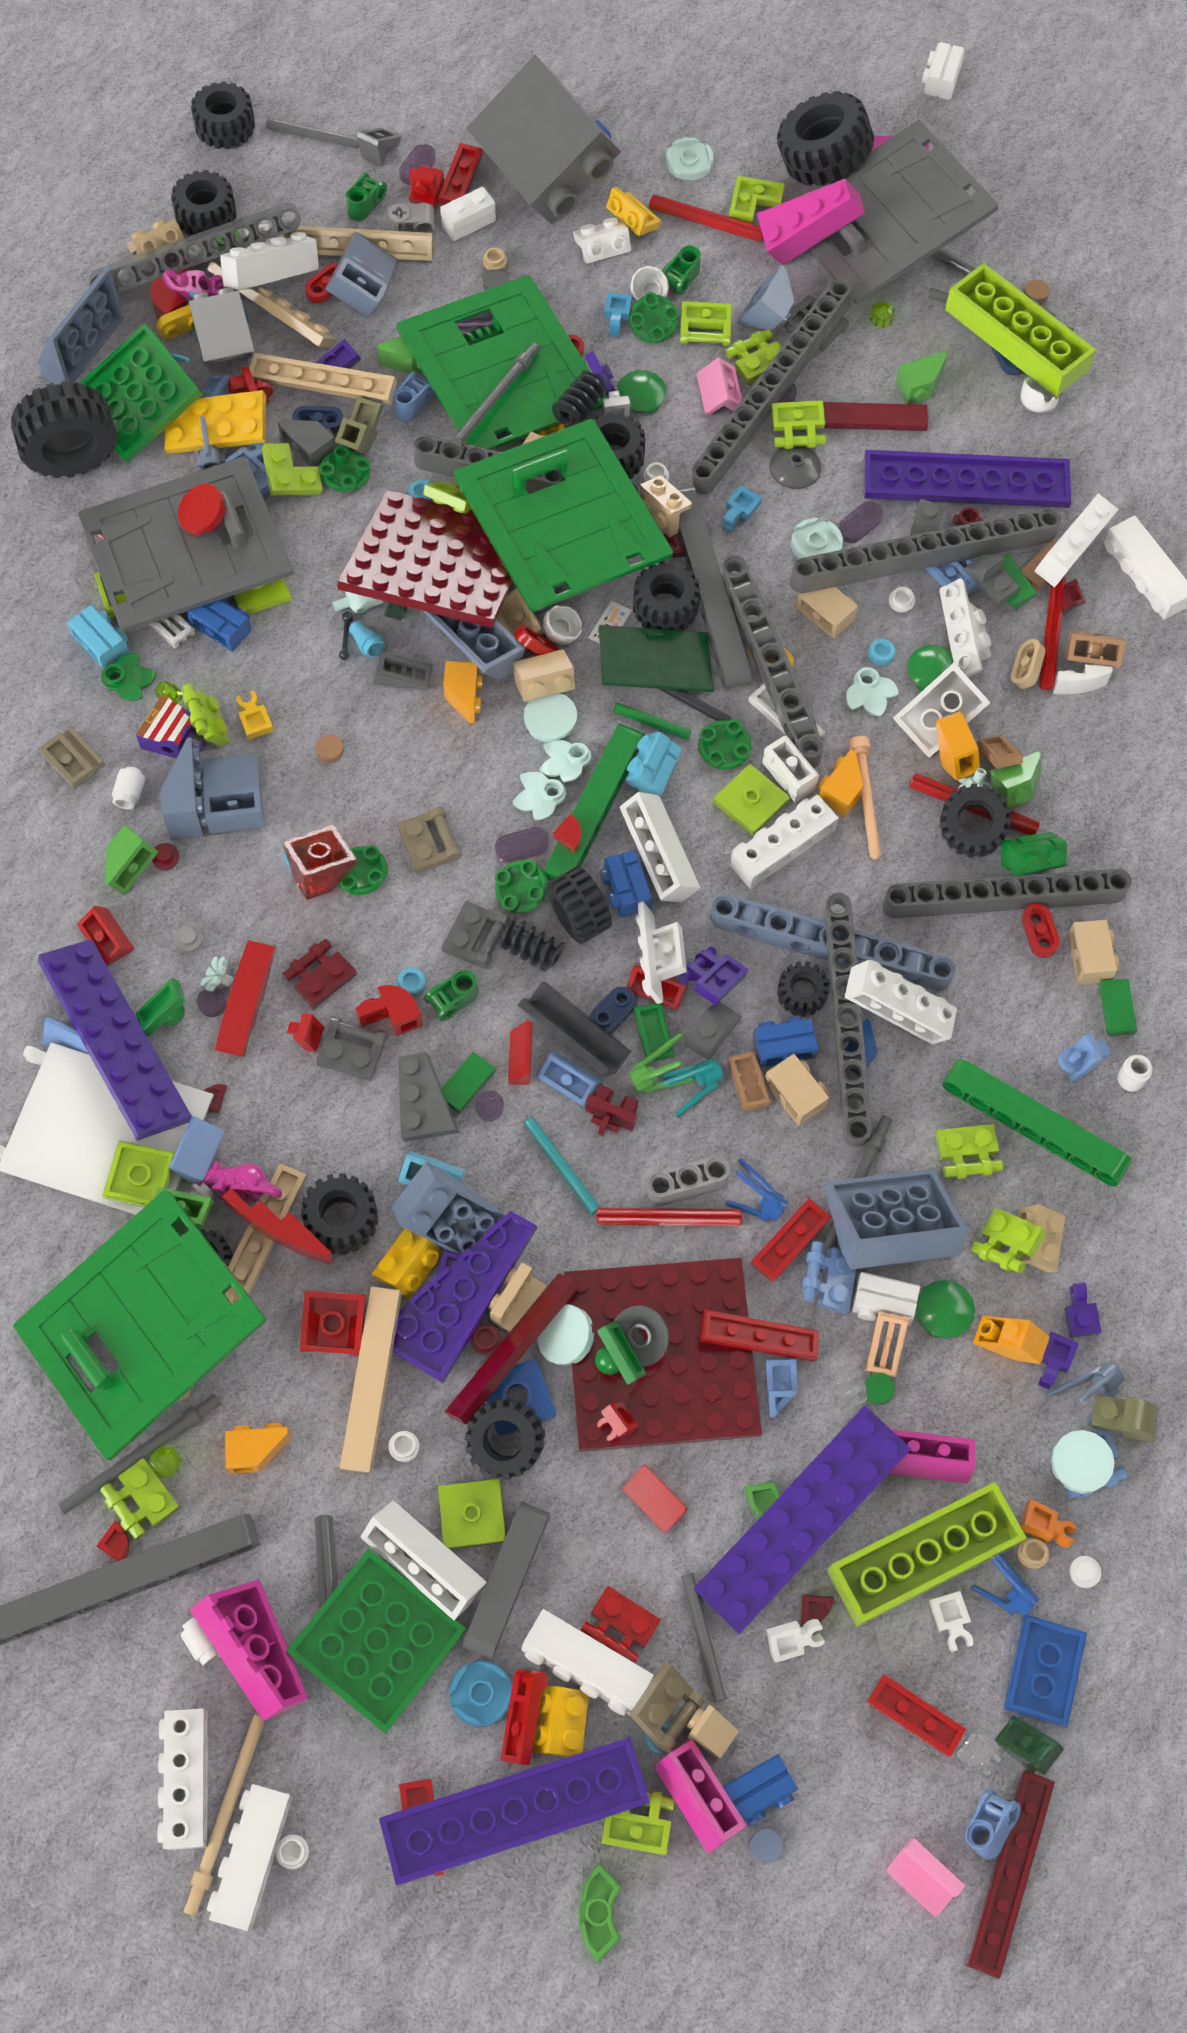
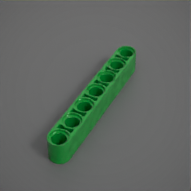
M620 723L617 725L572 813L580 825V845L574 853L558 841L544 869L547 881L560 876L576 866H582L629 773L627 771L628 764L639 752L637 745L641 738L645 736V733Z
M957 1059L942 1082L943 1088L953 1096L1109 1186L1116 1187L1119 1185L1132 1162L1131 1157L1122 1150L970 1062Z

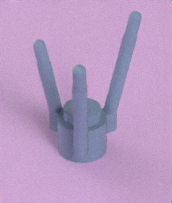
M201 416L200 422L204 446L202 451H195L198 467L204 470L225 463L227 447L221 448L219 451L216 446L209 445L205 417Z
M1108 1362L1102 1368L1097 1365L1089 1372L1046 1392V1396L1051 1397L1094 1377L1092 1379L1093 1386L1079 1397V1402H1084L1097 1391L1103 1394L1107 1392L1106 1397H1113L1120 1392L1118 1386L1125 1381L1122 1371L1115 1364ZM1093 1413L1090 1415V1417H1089L1088 1420H1087V1423H1088V1424H1091V1423H1092V1415H1093Z

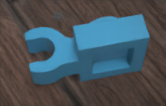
M608 292L604 318L610 319L609 336L619 337L621 320L629 321L632 295Z
M740 485L726 503V509L729 511L723 518L726 522L722 525V528L731 533L740 518L748 521L761 505L762 497Z

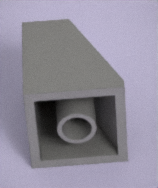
M231 287L218 290V295L208 297V293L193 295V300L189 301V306L203 364L206 365L253 355L254 348L239 291L233 292Z

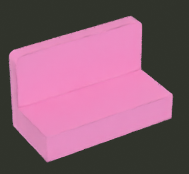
M718 357L697 373L704 412L711 415L722 406L732 411L737 408L742 401L735 366Z
M915 1838L907 1842L886 1868V1872L933 1916H938L953 1897H957L965 1887L955 1875Z

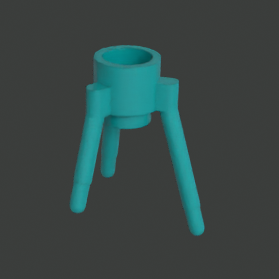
M714 1058L662 1075L663 1079L671 1078L663 1082L664 1086L676 1084L695 1077L700 1086H706L676 1112V1116H681L707 1093L718 1088L717 1081L723 1079V1073Z

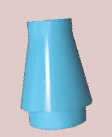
M358 620L351 624L349 632L353 635L362 655L369 658L379 656L385 647L383 637L364 625L362 621Z

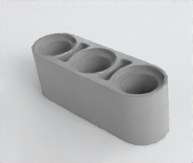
M713 1156L656 1172L649 1178L647 1197L651 1203L661 1206L720 1190L728 1182L731 1170L730 1164L724 1157ZM720 1169L724 1175L716 1178L711 1176L709 1171ZM685 1176H690L695 1179L696 1183L688 1186L682 1183L681 1179ZM657 1184H663L667 1187L668 1191L657 1193L653 1187Z

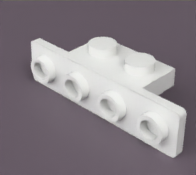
M960 578L941 587L939 591L953 662L967 677H970L982 671L981 661L991 657L989 648L991 640L985 629L986 616L981 609L969 603L965 581Z
M642 901L638 903L639 914H636V921L641 935L638 936V942L643 952L640 963L645 973L642 985L646 995L651 996L659 1004L663 1002L661 981L687 972L683 932L678 922L656 929L654 915Z

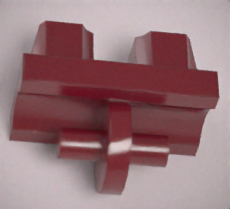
M600 1085L593 1095H588L585 1109L586 1112L593 1114L591 1123L600 1126L598 1135L604 1137L607 1130L618 1133L620 1126L633 1132L637 1120L636 1113L639 1101L629 1096H624L620 1107L610 1103L614 1096V1091Z

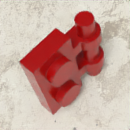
M607 1585L591 1611V1615L601 1620L597 1627H594L585 1621L580 1631L631 1662L636 1663L639 1655L629 1648L633 1642L645 1648L661 1619ZM609 1626L625 1636L621 1643L605 1634Z

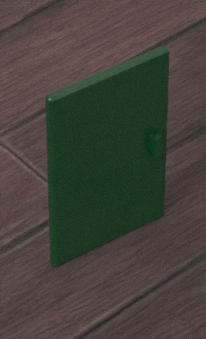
M599 625L602 685L703 692L714 691L708 632Z

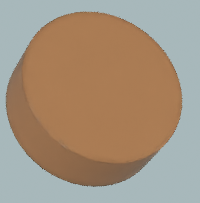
M1035 279L1026 284L1024 294L1043 304L1048 298L1050 289L1047 283Z
M324 735L319 738L316 743L318 758L326 763L338 761L344 752L340 738L335 735Z

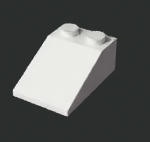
M953 663L894 716L893 719L930 758L939 749L936 720L961 712L968 723L990 704V701L962 670Z

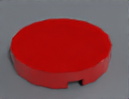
M208 483L193 487L183 497L179 505V524L184 530L196 536H200L204 532L209 533L213 531L225 514L224 494L217 487Z

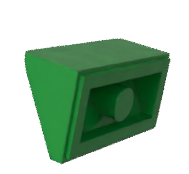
M1008 553L1003 556L1005 557L1003 569L1020 586V589L1007 602L1011 607L1018 610L1038 593Z

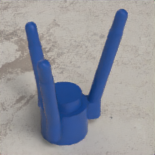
M740 1158L738 1162L761 1186L740 1170L736 1172V1175L763 1196L758 1205L762 1208V1211L731 1200H727L726 1204L757 1216L765 1222L769 1218L777 1221L789 1202L743 1158Z
M1003 1554L993 1557V1563L1013 1585L1005 1595L1009 1601L1006 1602L977 1585H972L971 1589L1003 1607L1011 1616L1016 1611L1021 1616H1025L1037 1604L1039 1597L1024 1583Z

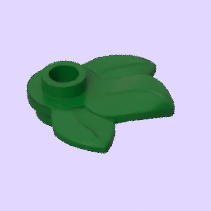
M127 653L120 656L115 664H110L104 668L101 680L107 689L116 690L120 698L137 701L143 698L141 689L149 686L156 678V674L148 668L139 666L140 658L138 653Z

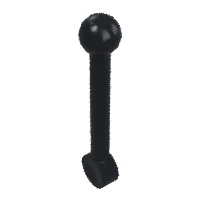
M349 611L342 614L344 632L342 650L339 652V658L342 660L349 658V652L347 651L349 625L353 620V615Z

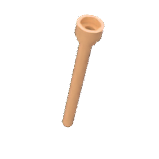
M857 736L848 741L849 751L852 749L856 752L862 777L863 789L861 798L870 857L873 860H878L881 856L867 763V757L871 750L870 740L866 736Z

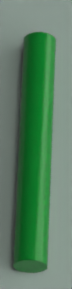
M618 702L613 709L614 713L686 740L690 738L692 730Z

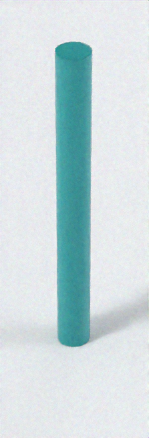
M533 1117L527 1119L524 1122L526 1128L591 1215L595 1214L600 1206Z

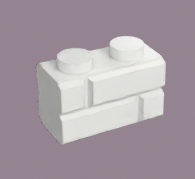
M939 42L936 51L930 52L927 63L930 69L925 68L922 77V83H925L924 92L926 95L934 97L938 95L939 98L947 100L952 98L965 54L963 47L955 45L951 47L950 44Z
M484 187L473 190L440 207L441 225L452 241L463 238L496 221L494 212L495 202Z
M787 735L764 749L763 765L781 787L788 791V795L794 803L816 790L819 774Z
M861 1272L858 1277L851 1312L858 1313L857 1316L860 1319L874 1321L879 1311H883L886 1314H897L900 1317L906 1316L909 1317L908 1325L910 1326L915 1315L920 1285ZM895 1323L894 1327L900 1328L901 1324Z

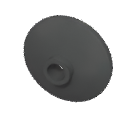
M793 446V449L786 450L782 447L772 456L770 471L773 478L782 486L791 489H802L816 482L821 472V462L816 453L805 446Z
M636 1305L623 1310L616 1317L614 1322L620 1326L642 1366L652 1365L664 1356L669 1344V1332L664 1319L655 1310L646 1306ZM642 1329L646 1330L648 1334L647 1339L641 1335Z

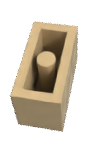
M837 587L808 593H798L796 608L833 639L855 621L858 605H856L855 601L850 596L844 595Z
M564 649L513 662L515 685L524 702L575 689L574 668Z
M1107 920L1074 922L1068 932L1077 984L1099 983L1101 980L1113 979L1116 972L1119 971V958L1113 952L1114 933L1112 929L1108 928Z
M792 1054L766 1072V1086L798 1126L827 1107L829 1100L827 1088L822 1082H816L811 1075L808 1064L802 1059L799 1060L795 1054Z

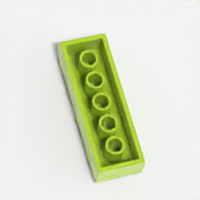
M985 263L950 288L945 310L1055 397L1059 396L1090 371L1096 349Z
M995 1481L831 1564L827 1572L856 1628L993 1557L1014 1548L1027 1539Z

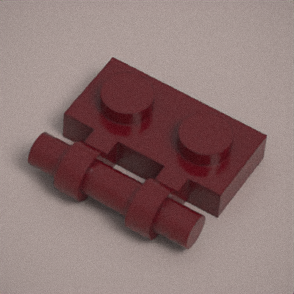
M326 938L319 944L314 943L308 948V953L299 960L294 959L289 963V968L282 973L288 982L298 976L301 981L294 986L295 990L313 1009L317 1008L357 975L355 968L338 951L330 958L325 954L332 948L331 943ZM317 960L321 965L309 974L306 968Z

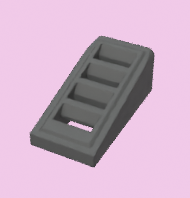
M380 652L373 683L384 686L428 690L432 665ZM401 669L400 674H396L395 670ZM407 670L411 671L410 677L406 676ZM417 671L422 672L421 680L416 679Z

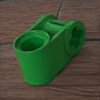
M362 173L346 192L347 215L349 218L355 221L366 219L371 211L383 201L387 192V184L383 181L377 182L371 179L369 174Z
M693 245L681 248L671 262L662 270L669 286L674 288L679 295L685 293L689 285L700 273L701 252Z
M460 970L441 984L432 987L424 995V1001L432 1005L438 1013L437 1018L441 1022L450 1019L459 1010L477 998L479 989L476 976L469 970ZM463 983L472 985L468 990L459 989V986Z

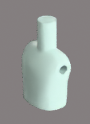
M345 592L346 597L332 602L335 612L350 607L354 613L362 614L368 609L382 604L383 601Z

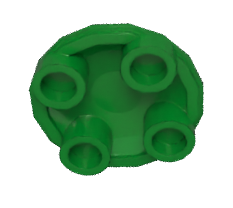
M649 292L633 305L629 314V324L633 333L640 340L647 343H660L668 340L675 333L678 326L679 312L668 298Z
M636 370L627 373L620 379L617 385L620 397L628 396L630 409L636 412L654 414L666 398V385L663 379L647 370Z
M337 446L334 452L323 458L319 467L320 477L323 483L332 490L353 492L362 488L369 480L370 461L360 453L349 450L345 446Z
M925 645L913 652L907 667L909 676L917 684L919 691L922 692L954 663L952 652L938 645Z
M735 719L716 721L704 727L700 732L698 741L699 753L703 760L711 767L720 770H730L741 766L749 758L752 749L751 738L748 732L742 727L741 722Z
M356 846L337 853L333 876L336 884L344 892L353 895H366L376 891L383 885L388 875V864L376 846Z
M532 860L513 861L503 869L498 870L495 875L496 898L500 905L509 912L516 914L529 913L539 907L545 899L548 882L547 876L543 869Z
M940 1280L934 1281L923 1288L918 1295L916 1312L918 1320L933 1338H952L968 1330L974 1321L975 1306L973 1298L967 1289L956 1282Z

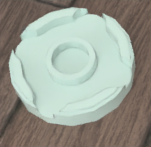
M687 137L678 139L666 151V166L669 172L679 179L698 180L705 177L713 167V151L707 143L705 145L700 143V139Z
M821 518L806 519L794 529L791 538V549L797 559L842 550L843 537L838 527L830 521H821Z
M561 693L530 700L524 709V724L535 739L542 742L558 741L573 733L577 725V709L574 702Z
M570 1304L564 1305L537 1338L540 1352L548 1361L561 1366L581 1361L590 1351L594 1341L591 1318L580 1308Z
M1085 1430L1072 1431L1063 1436L1053 1448L1051 1456L1053 1473L1064 1484L1063 1486L1070 1491L1081 1494L1095 1492L1106 1485L1113 1475L1115 1462L1112 1450L1107 1442L1096 1433Z

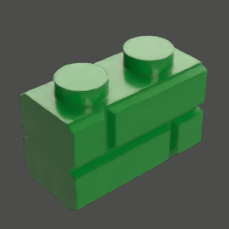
M1053 832L1018 837L1015 840L1007 839L1001 842V866L1006 870H1010L1015 876L1066 866L1067 842Z

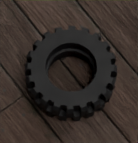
M834 91L832 94L828 92L821 93L820 96H812L808 98V101L796 105V109L791 110L787 114L786 119L782 120L777 133V145L789 175L796 181L810 186L812 184L823 186L824 183L828 182L832 184L840 178L848 177L849 173L855 172L860 168L861 163H865L874 145V133L861 100L845 92L843 94L840 91Z
M67 381L54 385V383L46 384V387L42 389L38 387L32 391L31 395L26 394L21 399V403L16 405L11 416V429L21 461L35 473L38 472L42 476L47 477L51 475L53 478L67 476V478L75 477L76 474L81 473L83 475L89 473L90 469L100 467L102 461L106 462L116 446L117 431L108 402L97 390L90 386L85 387L82 383L75 382L70 384Z

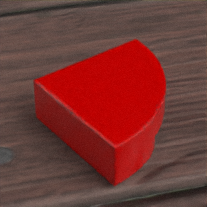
M570 814L553 832V837L574 853L580 845L581 829L577 819Z
M115 1520L96 1547L116 1561L127 1558L129 1553L128 1535L120 1523Z

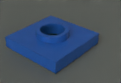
M536 1358L515 1365L486 1400L487 1403H490L494 1399H506L508 1389L513 1386L522 1385L529 1394L525 1405L529 1408L532 1406L536 1410V1416L538 1418L541 1417L542 1422L556 1417L555 1409ZM501 1420L494 1423L499 1437L520 1430L509 1421Z

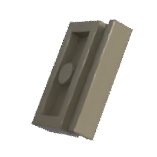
M70 725L64 733L57 734L38 748L40 754L73 789L96 774L95 771L100 767H105L104 761Z

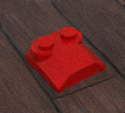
M305 1290L300 1352H330L359 1356L364 1315L366 1313V1294Z

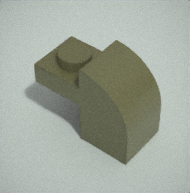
M357 396L350 419L343 417L335 442L361 453H366L377 436L378 432L375 430L384 406Z
M1095 1395L1091 1426L1097 1429L1123 1432V1439L1155 1443L1158 1408L1154 1404L1138 1398L1126 1396V1399Z

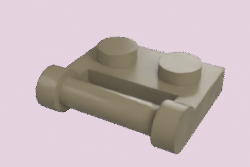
M435 807L428 813L397 823L398 830L416 874L456 861L463 855L460 847L456 846L445 820L447 815L443 807ZM436 824L446 849L444 852L438 853L428 825Z
M663 1663L629 1715L662 1752L669 1754L675 1748V1740L695 1710L701 1708L705 1699L691 1688L672 1664ZM682 1698L685 1702L664 1733L661 1730Z

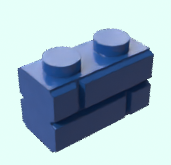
M225 598L189 610L187 613L190 625L230 651H234L252 630L250 617L247 612L239 607L237 609L233 608Z
M631 850L621 855L617 854L606 857L604 859V868L600 869L603 884H609L612 893H609L608 897L612 909H617L620 917L630 916L636 912L639 913L638 903L642 901L651 909L653 898L636 851Z
M796 1016L787 1019L786 1023L775 1024L774 1021H766L759 1024L757 1028H754L753 1042L760 1068L778 1065L792 1054H795L799 1060L816 1058L818 1045L811 1018L803 1020L802 1017Z
M779 1754L722 1786L743 1820H747L749 1826L765 1818L764 1810L775 1804L777 1809H780L795 1800L792 1793L798 1790Z

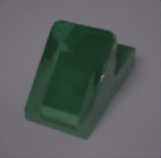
M1014 1715L995 1738V1742L1031 1773L1039 1771L1045 1775L1064 1750L1059 1742Z

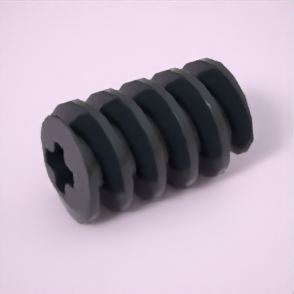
M582 371L575 382L553 404L552 412L555 418L567 426L581 423L582 419L587 417L588 412L593 410L594 405L599 403L600 398L605 396V388L593 373Z
M517 916L512 918L504 930L501 948L504 950L510 949L511 954L515 956L520 954V958L524 961L530 958V964L533 966H537L540 963V970L544 972L553 967L560 958L565 943L561 942L555 947V937L552 936L546 942L544 941L546 932L542 931L538 936H535V926L526 931V921L523 920L517 926Z

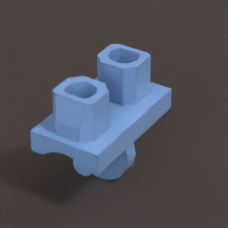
M1088 1034L1084 1035L1071 1048L1064 1049L1058 1056V1062L1062 1070L1069 1072V1080L1073 1083L1078 1082L1088 1072L1095 1069L1096 1065L1110 1056L1111 1053L1104 1039L1095 1041L1093 1035Z

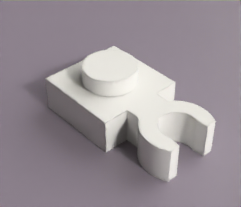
M961 1591L931 1599L929 1603L939 1632L949 1631L950 1635L947 1644L950 1651L955 1652L958 1650L955 1643L957 1637H962L965 1640L967 1648L973 1646L972 1635L964 1630L963 1625L970 1623L971 1620Z
M818 1619L807 1621L801 1628L797 1621L766 1629L770 1654L775 1663L804 1655L803 1646L819 1647L825 1643L821 1634L812 1635L815 1631L822 1630V1625Z

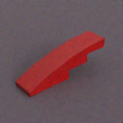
M251 940L247 941L221 1022L215 1046L216 1051L245 1057L250 1032L255 1026L260 1001L263 1002L276 950L275 946Z
M231 1188L222 1196L225 1205L249 1226L272 1241L300 1255L329 1265L334 1261L332 1253L290 1212L280 1220L261 1200L251 1208Z

